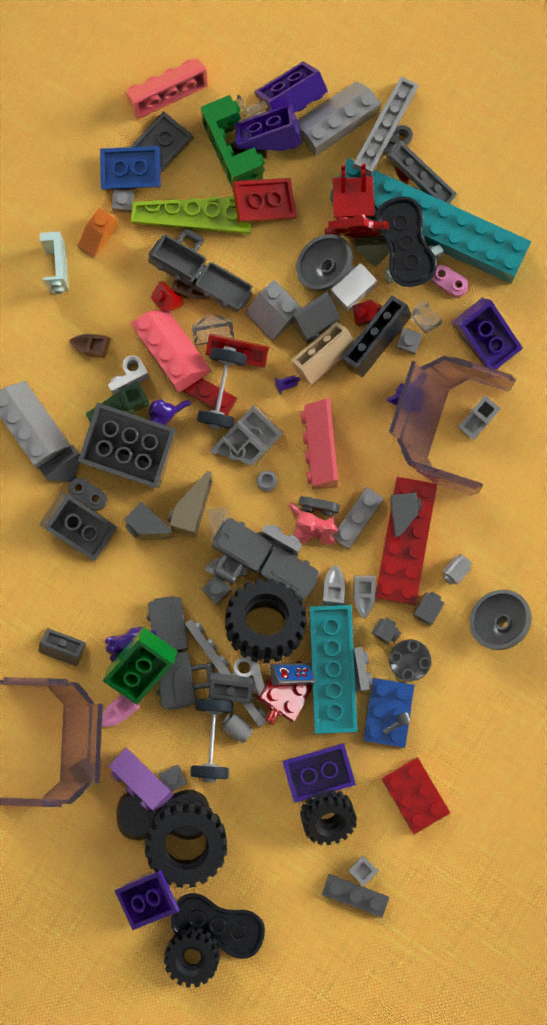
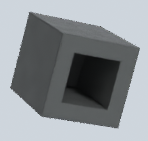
M215 575L202 588V591L218 606L232 592V589L220 577Z
M426 592L413 617L431 626L445 602L441 601L442 597L438 594Z

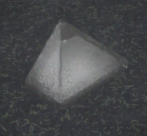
M210 313L192 326L195 346L207 344L209 334L235 339L232 319Z

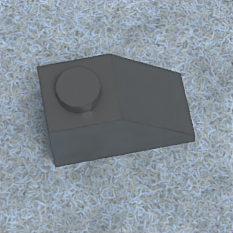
M416 493L397 494L390 497L394 539L400 538L417 517L418 511L421 510V499L417 498Z

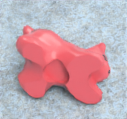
M292 502L289 503L291 511L297 515L294 536L301 543H308L312 537L318 538L327 545L335 543L332 535L337 533L338 528L334 521V516L328 520H323L312 513L303 512Z

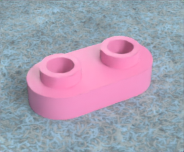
M445 265L437 266L435 275L431 279L432 283L453 297L464 296L468 290L467 280ZM443 272L445 276L439 277L438 273ZM455 283H460L462 287L457 288Z

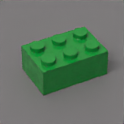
M143 627L107 668L103 682L137 705L174 664L177 650Z

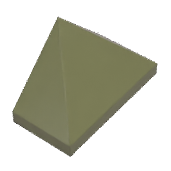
M383 236L354 238L355 250L375 267L390 254L388 243Z

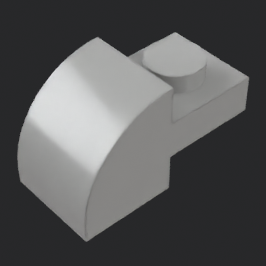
M485 395L458 427L475 440L501 408Z

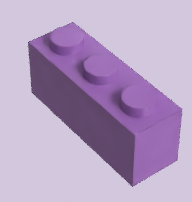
M127 748L108 766L112 770L111 775L119 783L123 780L128 785L125 789L133 797L138 795L142 799L140 804L148 812L152 809L157 813L174 795Z

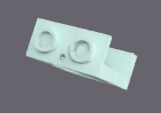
M60 231L39 233L40 242L45 253H54L56 276L43 277L48 292L62 294L64 291H69L66 246Z

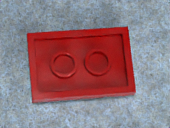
M291 178L234 181L232 183L238 223L288 220L297 217Z
M418 757L381 778L414 835L450 814L449 809Z

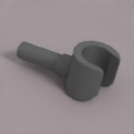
M408 712L397 715L399 722L384 729V733L388 734L394 729L410 722Z

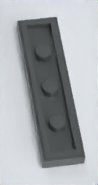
M401 140L397 141L386 156L424 193L449 204L457 195L448 184Z

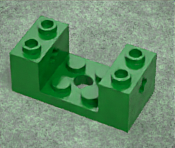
M228 95L201 106L202 124L231 187L234 181L262 180L263 172H265L263 165L265 163L261 153L257 154L255 148H252L234 156L231 145H227L225 141V134L234 131L235 123L241 120L239 114L240 107L237 101H233L231 96Z

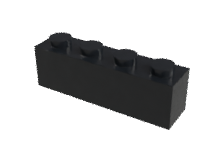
M393 295L390 296L342 357L349 370L362 378L365 376L412 316L406 303Z

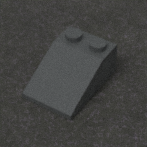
M63 490L39 524L93 561L97 559L118 528Z

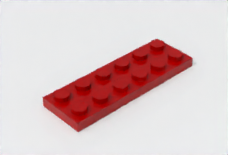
M396 477L393 495L416 493L417 498L421 499V510L418 511L417 517L399 539H394L390 510L375 598L416 606L437 484Z

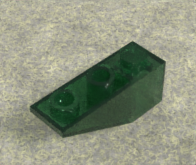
M139 381L118 391L101 403L131 414L150 405ZM95 408L86 413V416L90 423Z

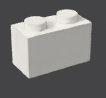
M360 263L357 267L352 266L345 278L332 287L330 296L347 313L353 305H356L376 287L377 280Z

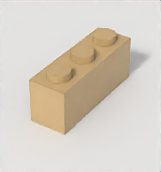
M335 322L295 356L291 362L300 377L312 385L342 359L355 341L348 329Z

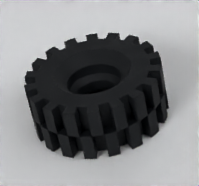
M330 789V793L322 790L320 795L316 792L313 794V799H306L307 805L303 804L301 807L302 811H300L302 825L307 838H310L313 843L317 840L318 845H323V842H326V845H331L333 841L338 844L341 838L346 840L348 838L347 834H352L354 832L353 828H356L357 817L351 800L347 795H343L341 791H338L336 794L335 790ZM326 814H335L331 818L322 819V817Z
M189 927L188 931H185V928L180 930L179 934L173 935L166 948L164 964L167 966L165 970L167 973L171 972L170 978L172 980L178 979L177 984L180 986L182 982H185L188 988L191 987V984H194L195 988L200 987V983H208L209 978L212 979L217 970L220 960L219 946H216V939L213 938L211 940V934L209 932L203 934V929L198 928V931H194V927ZM189 949H194L200 953L201 959L196 964H190L185 960L184 953Z

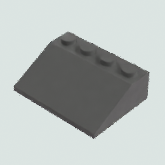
M97 402L78 462L153 488H160L176 429Z

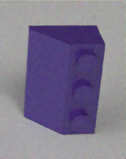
M304 61L254 91L267 112L290 103L294 112L301 111L306 108V105L321 99L328 92L320 71Z

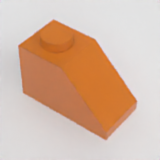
M98 208L88 221L78 247L95 258L118 227L116 219Z

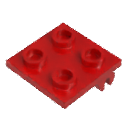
M361 164L360 178H346L345 165H341V177L332 178L334 218H351L354 215L375 217L373 176L366 177V164Z

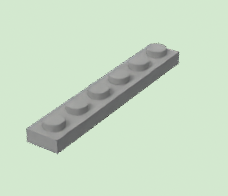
M400 77L353 164L354 169L361 172V164H366V174L372 175L414 97L419 84Z
M192 619L188 621L185 626L219 673L237 676L235 672L231 674L227 669L229 663L224 656L219 657L214 651L217 647L211 638L206 640L202 633L205 630L198 621L194 623ZM241 702L258 727L266 723L264 718L267 716L260 706L256 708L252 702Z

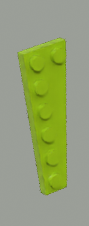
M234 195L224 198L209 197L208 199L190 198V200L133 202L131 224L251 235L252 222L238 223Z

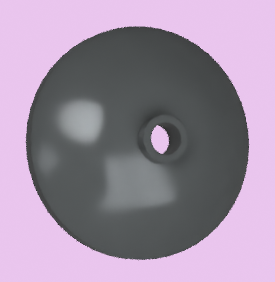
M334 234L322 235L313 239L304 247L297 260L296 272L300 282L308 289L315 291L327 290L340 283L352 265L353 253L350 245L344 238Z
M496 590L490 592L476 603L471 612V632L474 638L488 649L506 650L512 648L525 638L530 629L532 621L530 607L526 600L514 591ZM505 622H508L506 627H502Z

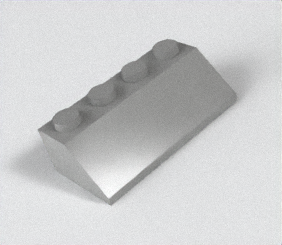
M356 81L298 120L301 138L314 156H317L379 114L381 103L369 87Z
M26 381L4 387L0 390V417L37 470L71 446Z

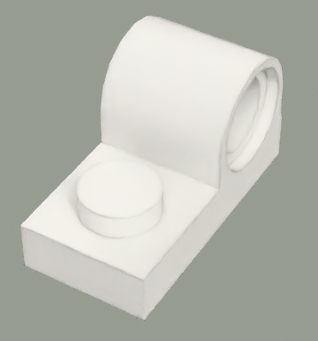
M131 355L125 358L123 369L126 375L123 377L121 375L116 376L108 384L113 396L150 378L139 357ZM133 363L139 365L136 371L128 370V367Z
M250 656L238 659L234 664L235 673L237 676H253V693H258L260 696L265 685L258 661L257 663L251 661ZM242 662L250 665V670L246 674L238 671V666Z

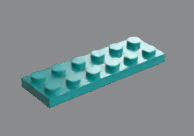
M352 605L311 606L309 608L312 671L316 678V683H313L315 734L357 732Z

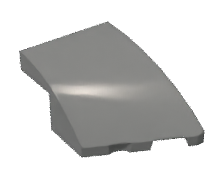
M253 405L210 452L229 457L232 460L242 461L252 466L284 432Z

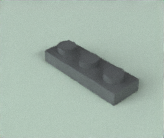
M331 874L328 875L322 892L323 896L382 918L389 900L387 895Z

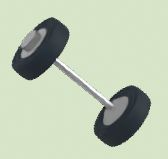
M224 346V349L211 348L209 358L224 365L215 411H199L197 421L208 424V428L220 430V427L232 428L234 418L219 412L228 366H245L247 355L236 352V349Z
M212 698L196 699L195 710L212 714L208 763H204L201 766H191V777L203 778V782H216V779H228L229 768L213 764L216 715L232 713L234 705L232 701Z

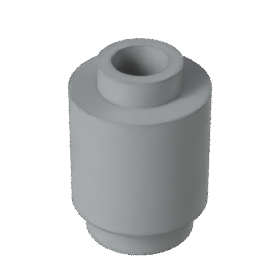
M459 554L457 557L455 556L442 571L444 574L443 579L450 585H458L471 570L472 563L462 554Z
M236 713L232 716L228 714L221 723L224 725L222 730L237 742L244 743L253 732L250 725Z

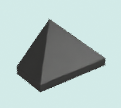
M71 445L39 467L47 480L71 482L76 477L80 454Z

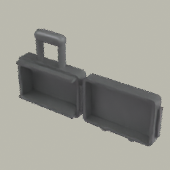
M185 228L177 240L166 234L160 240L158 239L148 254V262L188 286H191L195 279H197L194 286L195 290L204 294L205 297L218 302L224 308L226 307L235 313L240 308L243 309L252 294L250 293L253 288L252 285L213 262H209L206 266V257L197 253L204 242L203 237ZM185 236L196 242L193 249L181 243Z
M232 518L226 519L225 522H222L213 538L212 547L223 553L213 572L230 584L235 583L243 566L253 572L261 568L259 572L261 577L266 580L274 579V583L277 584L280 581L285 583L287 589L292 587L296 591L295 597L299 595L303 600L306 596L310 595L318 580L319 571L310 566L309 561H302L292 555L291 550L285 551L279 546H275L270 551L272 542L264 538L261 532L256 533L247 528L242 521L237 522ZM227 557L239 563L233 575L221 569Z
M175 596L157 598L148 603L149 614L146 619L150 621L151 630L157 631L156 636L177 650L174 664L158 681L159 690L157 691V696L161 698V705L164 709L187 708L196 703L195 690L210 688L211 674L215 673L214 664L207 663L191 666L189 653H182V650L188 648L182 599L180 597L175 598ZM206 669L208 683L194 685L192 671Z

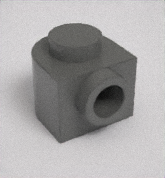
M387 617L385 620L380 618L371 632L376 638L387 645L391 641L395 643L401 634L398 628L395 627L396 623Z

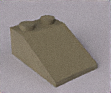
M207 471L175 505V509L170 510L167 522H169L172 531L197 537L213 482L212 472Z

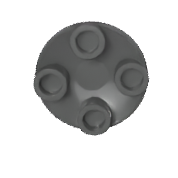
M408 639L394 646L390 653L389 663L391 670L398 678L405 681H416L423 678L429 671L431 655L423 643Z

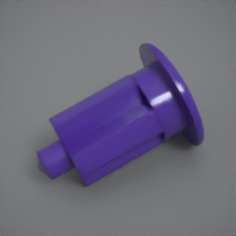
M293 375L278 380L275 377L274 382L278 393L282 395V391L298 386L300 378Z

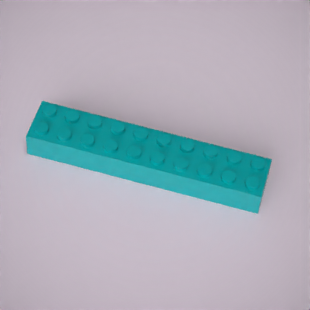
M347 158L345 163L346 178H360L361 172L353 168L355 161ZM376 170L373 171L371 176H373L375 217L366 218L376 220L377 209L387 200L396 197H410L422 209V232L428 246L433 245L435 247L440 244L443 253L512 284L532 241ZM333 189L330 194L331 202H333Z

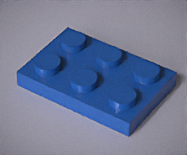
M143 146L100 149L101 189L161 188L160 147Z
M373 678L363 741L405 748L409 723L394 729L388 734H385L383 730L399 722L397 718L399 714L408 712L410 717L415 685Z

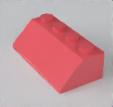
M197 58L189 59L176 68L167 69L157 77H150L140 85L131 86L125 93L137 120L208 87L207 70Z
M161 310L149 311L131 322L135 334L177 393H180L212 372L170 312Z
M330 398L307 404L304 407V411H301L302 424L306 423V431H303L304 444L308 443V451L305 452V462L310 464V472H307V483L312 484V489L337 487L338 482Z

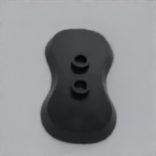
M396 197L382 203L376 212V222L387 221L389 225L388 229L379 231L389 246V270L392 278L397 284L404 287H414L428 282L435 275L437 262L435 255L423 237V212L420 205L410 197Z
M189 789L175 793L164 805L167 808L171 802L176 801L179 804L182 803V800H189V803L198 801L201 802L203 807L209 806V803L202 793ZM127 792L118 802L116 812L117 825L125 837L132 840H143L146 836L147 826L151 823V818L154 814L157 815L159 811L156 813L151 809L148 812L140 804L142 799L138 795L133 797ZM181 826L175 828L169 834L180 839L193 840L201 837L203 832L192 826Z
M197 893L185 894L176 902L180 911L171 915V928L175 934H179L180 930L184 928L185 931H188L189 927H194V931H198V928L203 929V934L207 932L211 934V940L213 938L216 939V946H219L227 954L238 959L250 958L261 948L265 936V925L263 920L254 912L224 909L214 904L207 897Z

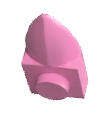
M121 694L106 708L100 725L102 727L117 725L128 719L140 707Z

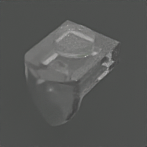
M237 95L241 120L262 114L268 108L265 100L246 107L241 96Z
M420 300L415 305L412 320L425 334L442 324V319L429 306L427 301Z

